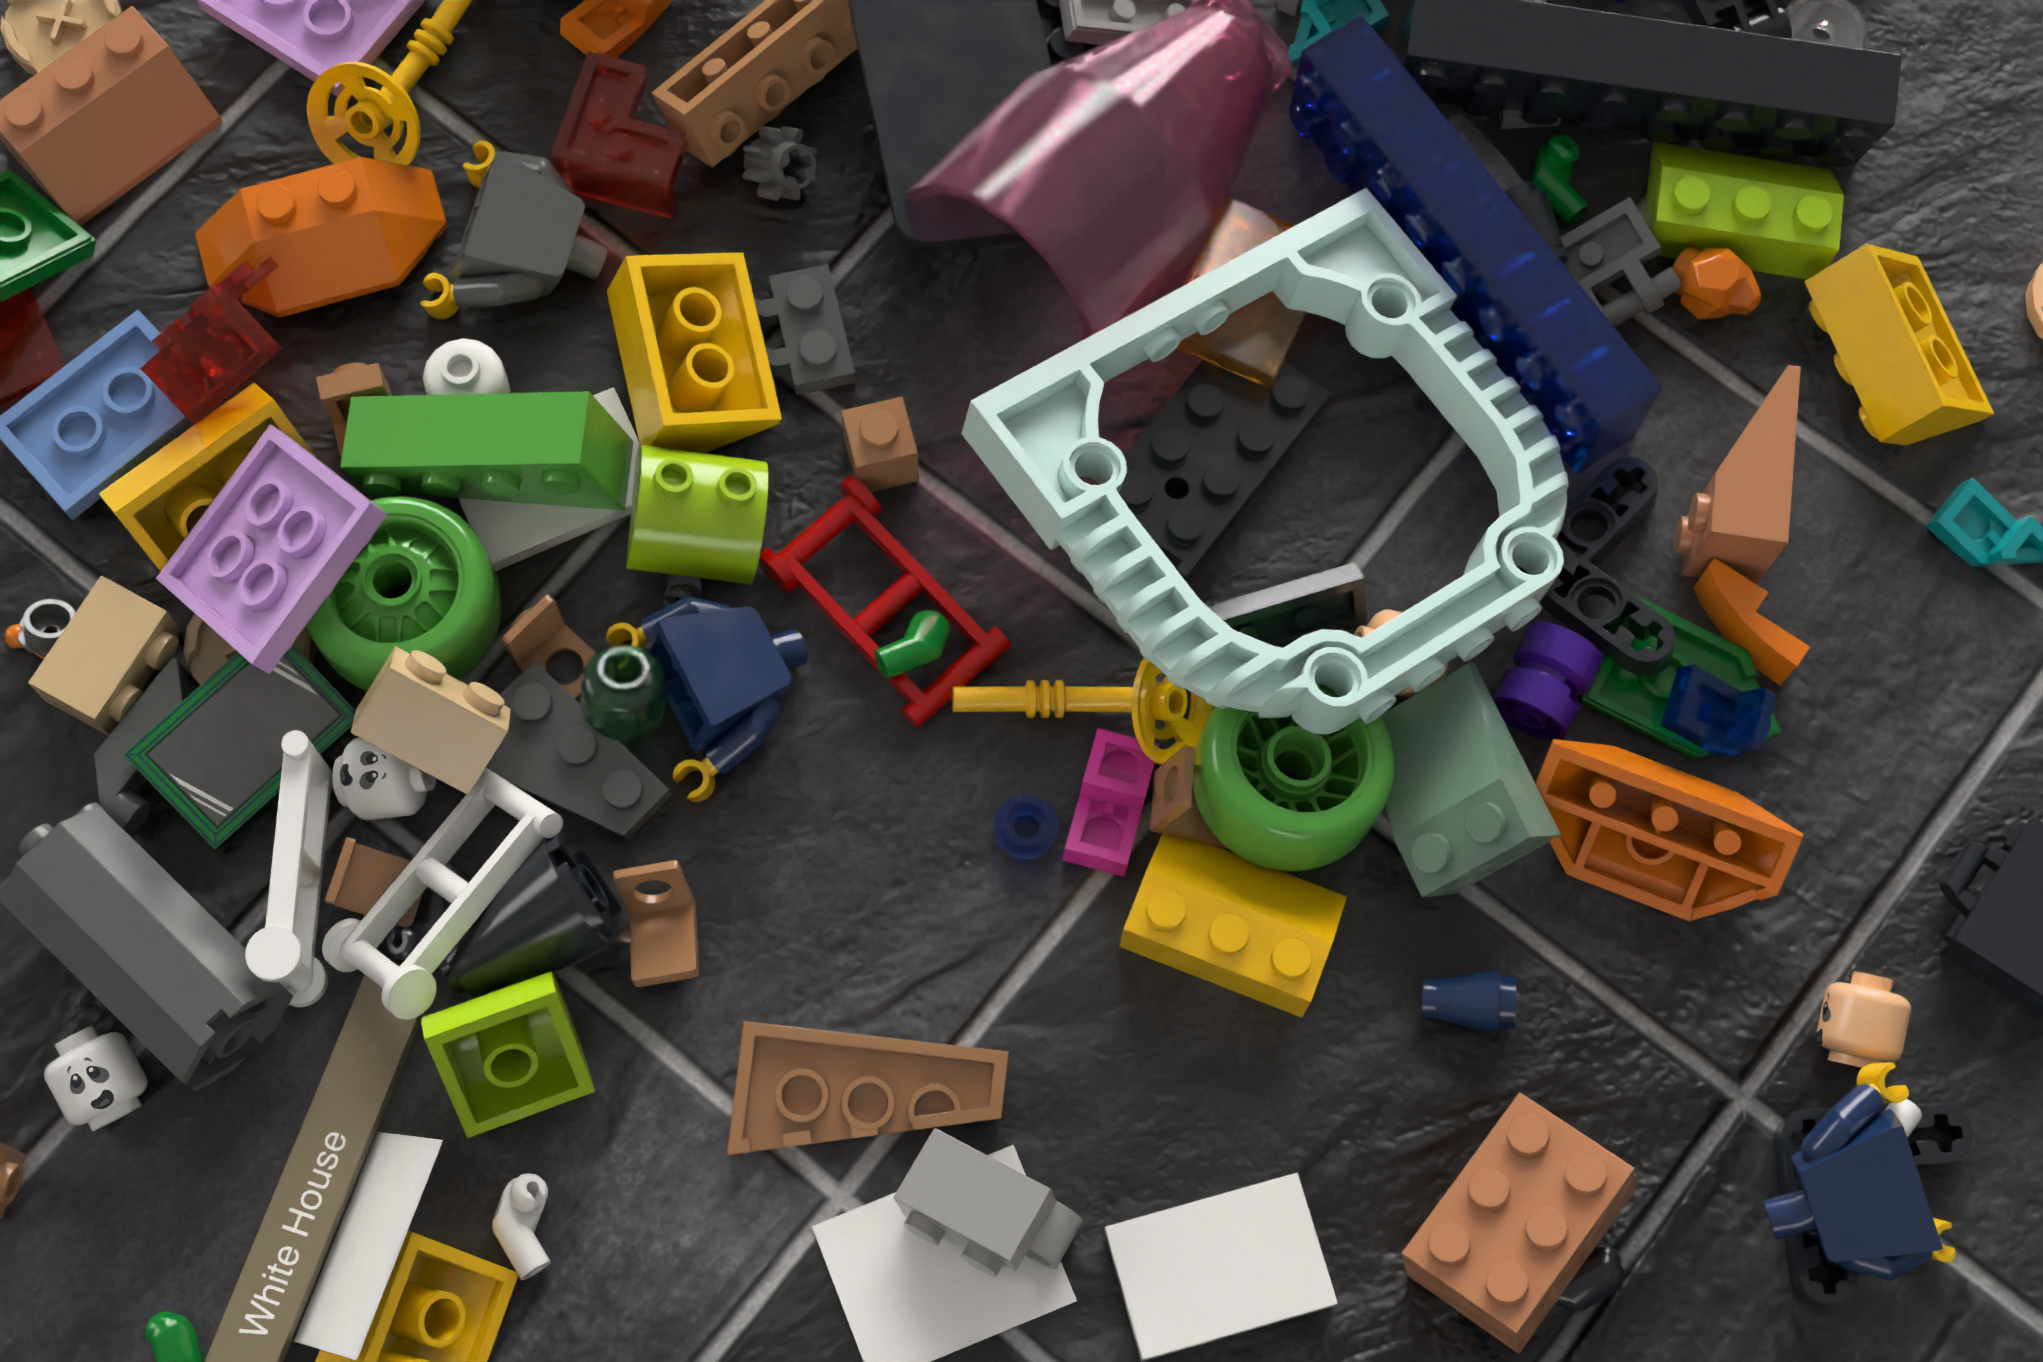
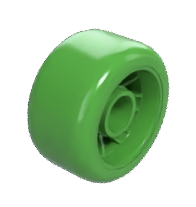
M405 496L371 500L388 515L374 532L368 544L363 547L337 582L332 593L323 601L306 624L308 633L330 666L348 682L364 691H368L395 646L409 654L413 650H418L434 657L446 668V674L460 681L477 667L486 656L494 642L500 625L502 613L501 588L489 554L471 526L459 515L438 503ZM411 585L409 590L401 597L394 599L386 598L395 588Z
M1317 685L1319 690L1325 695L1338 697L1331 688L1325 685ZM1214 707L1195 747L1192 789L1197 808L1204 822L1226 848L1237 856L1258 866L1278 871L1298 872L1317 869L1331 864L1353 850L1364 839L1382 812L1391 792L1394 779L1395 758L1392 740L1381 716L1367 724L1359 717L1339 731L1330 734H1314L1299 726L1291 715L1280 718H1258L1259 712L1239 710L1231 707L1225 709ZM1280 770L1294 774L1298 780L1285 776Z

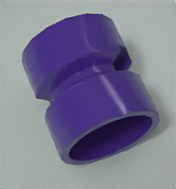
M1547 622L1530 623L1512 657L1516 667L1506 670L1492 699L1504 722L1513 728L1541 740H1563L1581 707L1574 697L1586 695L1603 662V657L1594 644L1565 627Z

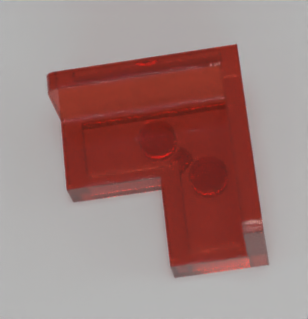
M588 51L550 155L553 166L572 188L574 194L670 219L674 218L677 209L674 184L688 147L686 133L634 120L649 79L645 65Z

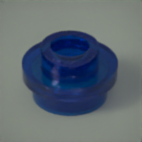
M1034 795L1015 796L1007 800L996 814L994 821L995 838L999 846L1007 854L1015 858L1034 859L1040 857L1052 848L1057 839L1059 823L1056 812L1048 802ZM1029 819L1036 823L1038 832L1031 838H1022L1016 834L1014 826L1020 820Z

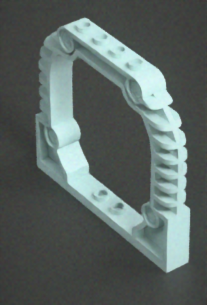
M1367 188L971 400L961 433L1048 548L1052 550L1059 545L1062 546L1070 557V562L1075 569L1082 573L1091 584L1093 592L1098 599L1105 603L1117 618L1116 622L1121 629L1128 633L1138 645L1142 656L1149 663H1153L1168 677L1169 682L1179 689L1185 688L1206 699L1205 703L1221 709L1231 707L1239 710L1259 712L1258 718H1280L1291 715L1299 726L1314 734H1330L1339 731L1359 717L1365 724L1374 721L1393 706L1397 700L1395 695L1409 686L1414 692L1423 690L1446 670L1444 664L1459 655L1466 662L1486 649L1495 638L1492 634L1507 625L1513 632L1526 625L1542 610L1543 607L1539 602L1560 574L1564 563L1563 552L1556 538L1565 520L1569 482L1559 453L1561 447L1556 436L1550 434L1545 423L1542 421L1543 414L1537 406L1530 405L1519 392L1521 387L1512 376L1506 377L1496 365L1497 359L1491 351L1483 349L1473 337L1474 331L1465 321L1460 322L1450 310L1457 297L1455 292ZM1273 291L1287 309L1309 312L1344 324L1347 339L1351 346L1359 353L1371 358L1392 356L1396 359L1478 457L1497 491L1500 517L1487 529L1469 557L1462 577L1364 637L1360 638L1343 630L1321 629L1300 637L1284 648L1272 646L1233 630L1197 597L1119 495L1127 473L1126 460L1121 450L1112 442L1099 437L1098 430L1099 403L1104 383L1147 359L1157 362L1165 358L1177 348L1181 340L1196 332H1199L1201 335L1211 333L1221 326L1231 313ZM1079 477H1088L1095 480L1099 485H1090L1083 482ZM1516 565L1525 569L1529 574H1526L1519 570L1516 567ZM1317 685H1325L1331 688L1338 697L1325 695L1319 690Z

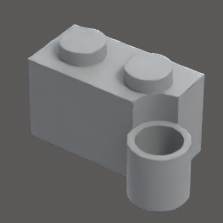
M936 1128L933 1129L893 1197L907 1218L903 1225L909 1231L934 1245H939L942 1238H945L964 1248L961 1257L975 1268L993 1277L998 1275L1002 1266L1016 1271L1024 1256L1050 1269H1057L1083 1223L1079 1215L1056 1201L1052 1190L1047 1186Z

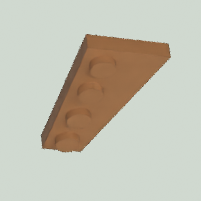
M744 1021L727 1155L1001 1119L1009 1051Z

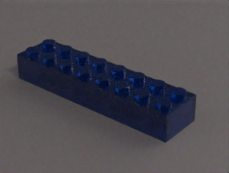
M1358 15L1302 49L1289 106V115L1293 126L1303 138H1311L1324 154L1326 166L1336 181L1341 184L1347 183L1354 193L1364 188L1370 191L1455 292L1457 297L1450 310L1460 322L1465 321L1474 331L1473 337L1483 349L1491 351L1497 359L1496 365L1506 377L1512 376L1521 387L1519 391L1530 405H1536L1543 414L1542 421L1545 423L1550 434L1556 436L1561 447L1559 453L1562 462L1566 461L1577 475L1635 437L1662 390V386L1363 15Z

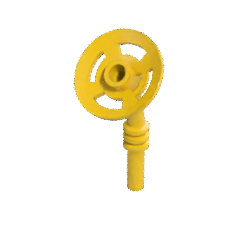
M443 0L431 19H423L420 24L423 30L417 29L413 36L416 41L409 40L406 45L409 53L391 76L383 70L366 63L344 62L327 69L315 80L307 99L308 123L317 145L333 164L361 157L349 150L340 141L339 137L346 132L359 143L374 147V159L403 165H409L413 161L419 148L421 130L417 111L408 94L429 66L436 67L440 59L437 55L444 56L447 48L444 44L451 45L454 37L451 32L472 0ZM362 77L372 79L383 85L380 91L372 87H366ZM339 82L345 89L340 92L336 99L335 115L329 116L328 99L333 87ZM353 95L359 102L347 111L348 101ZM404 121H406V141L402 150L396 156L393 146L400 140ZM393 123V130L388 138L384 129Z
M1143 658L1138 668L1133 687L1065 686L1063 680H1055L1053 686H1050L1048 680H1041L1039 686H1036L1034 680H1027L1025 686L952 687L953 712H1025L1027 718H1034L1036 712L1040 713L1041 718H1048L1051 712H1054L1056 718H1063L1065 712H1131L1135 735L1141 749L1151 761L1158 765H1163L1184 745L1196 747L1208 717L1213 710V705L1205 703L1206 699L1191 692L1188 720L1183 718L1187 709V693L1185 688L1179 689L1168 681L1167 676L1163 682H1156L1155 677L1163 672L1145 658ZM1156 720L1164 721L1166 724L1161 729L1155 728ZM1174 737L1176 740L1172 746L1166 749H1160L1154 744V739L1168 740Z

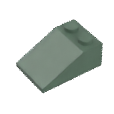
M1467 663L1381 715L1392 740L1395 758L1393 784L1385 806L1393 839L1422 898L1456 894L1561 835L1475 663Z

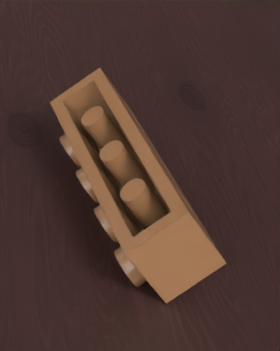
M765 0L651 92L678 145L713 168L722 159L733 154L738 146L758 131L760 127L775 119L784 108L807 89L820 82L830 70L858 49L848 0Z

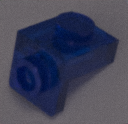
M1696 665L1677 668L1661 726L1718 758L1756 752L1762 748L1764 740L1770 731L1771 714L1776 694L1767 688L1742 692Z

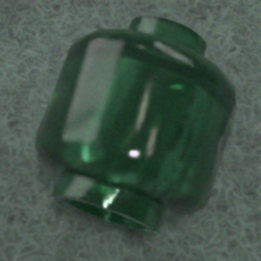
M616 645L602 649L592 656L582 671L581 680L582 711L588 725L599 735L611 740L630 741L647 735L657 727L662 719L665 708L666 677L660 662L650 652L636 646Z

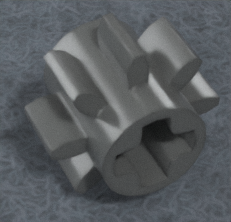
M762 126L759 128L760 138L755 139L749 146H744L745 172L742 174L743 179L760 183L757 189L758 197L777 201L780 197L799 200L800 189L806 187L811 181L816 180V160L814 155L817 153V149L800 144L803 130L782 126L781 129Z

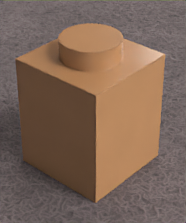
M903 397L841 411L844 442L853 476L860 480L870 492L919 481L918 452Z

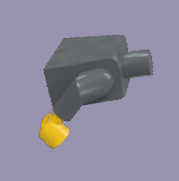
M487 141L475 143L472 149L477 160L482 164L473 165L467 162L462 165L469 181L473 186L479 188L450 274L458 277V279L451 285L441 274H428L423 281L425 287L431 292L443 293L435 301H421L420 305L433 318L441 320L454 315L459 307L462 309L496 307L536 300L540 296L550 295L561 280L565 269L595 281L605 262L608 246L576 234L585 209V203L581 198L573 194L572 188L551 162L539 156L498 151L496 153L492 144Z

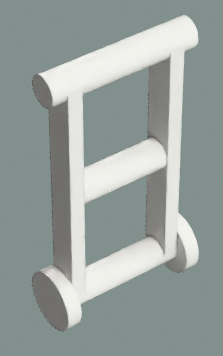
M293 730L286 733L281 741L284 753L265 928L259 930L249 940L245 951V958L249 969L258 978L266 982H280L293 995L289 1005L306 1007L317 1002L325 993L328 985L327 971L314 955L333 772L308 737L299 730Z
M485 768L469 795L466 794L362 921L355 918L344 919L336 923L327 932L322 945L325 960L335 969L342 972H352L358 969L383 988V1005L397 1018L407 1020L420 1016L430 1007L436 995V981L432 973L544 837L552 838L561 831L563 825L562 817L490 769ZM497 805L518 819L519 823L468 883L445 867V865L490 810ZM428 886L450 902L451 905L399 967L376 948Z

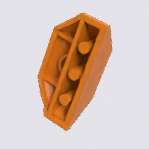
M359 157L242 188L195 232L207 283L212 292L222 296L227 295L245 305L281 318L399 286L425 256L436 238L439 239L446 231L448 224L432 170Z
M1553 739L1535 781L1561 833L1559 837L1551 840L1550 844L1566 875L1687 921L1730 910L1756 899L1761 901L1778 896L1803 839V833L1736 791L1612 745Z

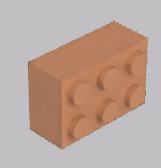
M1519 1092L1403 1250L1402 1257L1406 1274L1519 1354L1633 1195L1635 1168Z

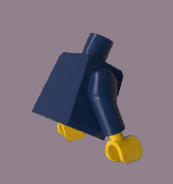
M684 597L644 617L641 620L642 626L637 629L627 623L614 624L609 628L606 640L611 646H618L625 641L633 640L628 650L617 653L612 660L620 668L630 670L637 668L647 659L694 754L705 750L707 757L701 762L694 759L682 761L675 767L673 772V780L677 783L682 781L692 771L702 772L703 781L701 786L687 796V799L692 802H701L713 793L715 788L714 775L720 771L723 774H727L764 742L782 715V699L792 685V677L789 670L804 665L808 659V651L804 638L796 629H789L770 636L758 611L749 606L730 608L727 604L696 597Z
M1892 1062L1870 1063L1863 1066L1857 1076V1086L1839 1100L1803 1139L1802 1150L1796 1152L1791 1157L1801 1190L1763 1200L1776 1240L1815 1230L1820 1247L1828 1262H1839L1846 1270L1888 1281H1893L1926 1265L1931 1259L1951 1262L1955 1259L1956 1255L1955 1248L1941 1244L1939 1235L1942 1231L1951 1229L1952 1223L1933 1218L1902 1123L1892 1109L1882 1111L1884 1103H1900L1909 1096V1090L1906 1085L1885 1087L1886 1074L1896 1067Z

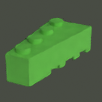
M589 391L351 397L340 468L358 482L364 492L377 497H398L400 494L625 511L633 440Z

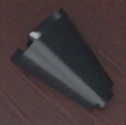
M560 831L556 836L547 838L523 862L440 963L439 967L444 978L456 993L462 994L467 991L471 996L477 998L550 971L556 972L616 951L631 942L629 925L617 931L612 916L622 911V908L605 877L583 848L571 854L562 845L571 838L568 833Z

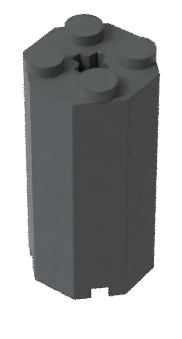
M91 803L82 808L75 816L59 822L54 828L50 824H42L24 837L18 847V853L22 858L15 864L10 876L0 886V902L183 1084L188 1085L196 1092L232 1072L246 1058L238 1049L251 1036L261 1044L275 1030L293 995L280 982H266L258 978L246 963V949L121 828L98 803Z

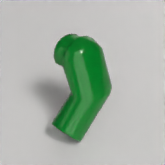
M1559 134L1553 136L1547 144H1543L1539 148L1535 158L1532 181L1538 190L1547 192L1552 210L1567 226H1571L1587 212L1590 205L1569 184L1573 166L1572 162L1579 155L1578 145L1571 137Z
M925 610L917 613L911 619L903 639L874 651L878 668L886 680L941 658L950 635V626L944 615L934 610Z
M164 1311L157 1313L148 1321L145 1328V1337L147 1342L151 1343L156 1362H203L195 1328L185 1316Z

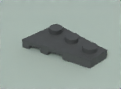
M535 660L500 694L505 702L504 705L511 708L509 729L486 768L517 788L625 840H628L673 795L668 787L588 711L585 712L584 707Z

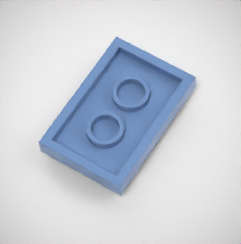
M137 310L0 416V440L70 519L74 520L101 498L99 495L101 491L183 434L220 405L221 402L205 381L147 318Z

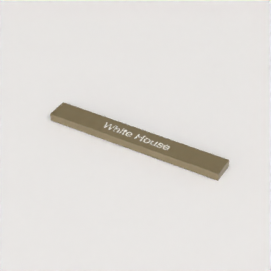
M365 974L204 1362H283L420 1026L421 1019L425 1014L424 1012L416 1018L407 1020L397 1018L383 1005V988Z

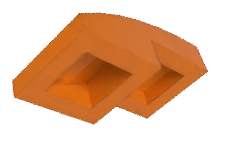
M585 0L561 18L560 35L600 67L605 68L631 46L657 20L673 0Z
M1715 557L1693 587L1702 608L1726 640L1748 650L1755 668L1781 686L1797 668L1810 646L1756 612L1768 591Z

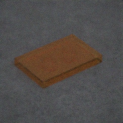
M1228 198L1183 286L1296 225ZM1271 291L1231 313L1226 321L1211 333L1201 335L1199 332H1196L1181 340L1177 349L1271 388L1308 312L1287 309L1275 293Z

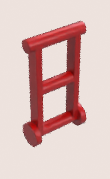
M849 475L839 484L844 495L843 498L778 554L765 547L760 552L758 564L771 581L783 592L789 594L798 587L880 674L881 672L874 655V651L880 647L870 637L921 592L935 605L973 646L922 691L904 673L887 679L908 702L901 709V712L914 727L919 728L952 698V687H965L1008 649L1011 643L997 627H993L988 633H985L876 519L882 514L879 502L860 480ZM854 521L904 575L852 619L802 565Z

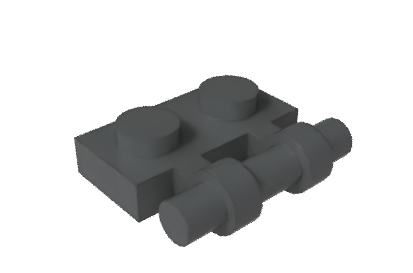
M1631 197L1563 235L1561 238L1569 259L1558 270L1548 275L1537 277L1532 268L1523 260L1525 268L1554 316L1575 303L1583 315V318L1563 329L1574 350L1595 338L1599 343L1615 334L1614 327L1643 310L1649 315L1664 306V298L1683 288L1679 277L1672 267L1651 279L1644 269L1643 264L1662 254L1661 246ZM1625 276L1631 286V290L1601 307L1593 293Z
M829 264L769 276L773 298L758 300L754 297L762 335V328L775 325L780 326L783 348L774 350L767 348L764 339L776 394L774 377L791 374L796 395L856 383L855 370Z

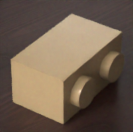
M101 575L28 683L49 704L109 736L143 694L142 689L155 669L158 671L162 670L174 656L179 643L177 636L181 630L166 610Z
M395 646L358 705L350 733L469 795L508 733L511 708L505 706L503 698L491 688L477 682H471L468 686L446 674V668L434 657L418 650H413L409 654Z

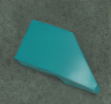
M1303 0L1300 10L1301 19L1295 40L1290 45L1288 52L1289 62L1293 68H1297L1354 45L1391 24L1389 13L1380 0Z
M1974 478L1961 482L1925 524V527L1972 567L2043 563V527L2030 515L2016 520Z

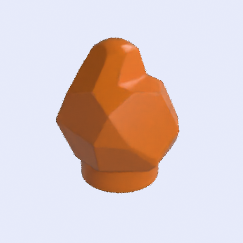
M1691 246L1687 247L1681 252L1672 267L1683 286L1682 289L1675 293L1681 296L1680 303L1697 319L1721 318L1729 314L1747 315L1760 304L1761 292L1751 268L1728 248H1706L1701 251Z

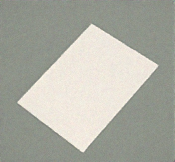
M377 1132L294 1342L357 1361L443 1140Z
M1014 1145L988 1155L1026 1175ZM895 1193L812 1226L864 1362H931L1077 1301L1061 1262L1057 1269H1050L1024 1256L1016 1271L1002 1266L998 1275L993 1277L965 1261L961 1257L964 1248L942 1238L939 1245H934L921 1239L903 1225L907 1218L893 1198Z

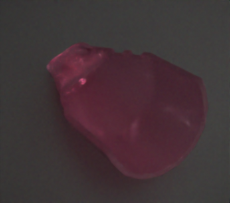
M1193 0L1183 11L1030 75L905 195L914 204L923 197L945 193L974 202L1008 223L1044 257L1069 292L1083 325L1084 340L1149 305L1209 241L1269 99L1289 74L1291 62L1288 50L1283 41L1248 0Z

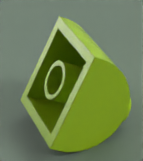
M640 444L635 459L626 569L752 585L759 562L768 498L767 462Z
M552 971L432 1013L421 1019L425 1042L467 1138L595 1092L576 1028L560 986Z

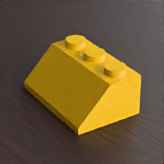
M1866 243L1804 281L1813 299L1809 302L1811 315L1817 325L1823 331L1829 333L1838 352L1834 355L1835 366L1842 378L1848 384L1854 386L1862 403V406L1859 408L1860 419L1870 435L1879 439V442L1906 446L1985 420L1994 415L1990 403L1919 257Z
M743 252L626 256L607 289V296L639 443L642 445L707 453L778 425L782 420Z
M252 383L101 491L99 495L161 572L270 424L288 435L314 457L315 455L275 400L257 384Z
M1162 834L1125 923L1119 947L1302 1018L1316 990L1347 896L1285 872L1258 866L1237 856L1235 853L1217 846Z
M408 1231L357 1361L320 1350L315 1362H487L516 1284L518 1273Z

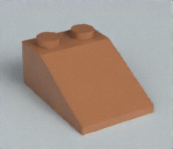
M1788 365L1704 491L1693 495L1688 515L1678 518L1674 533L1673 550L1674 553L1682 554L1681 576L1700 578L1715 557L1757 584L1788 544L1800 366Z

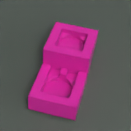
M1097 728L1062 861L1125 877L1155 764L1145 755L1137 738Z

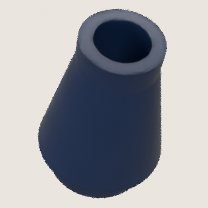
M1500 969L1441 979H1423L1422 1018L1438 1019L1498 1035V1028L1515 1029L1517 976H1500Z

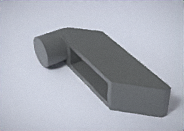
M173 657L94 753L100 806L129 835L136 832L145 823L152 810V804L137 794L147 779L123 754L190 695L187 672Z

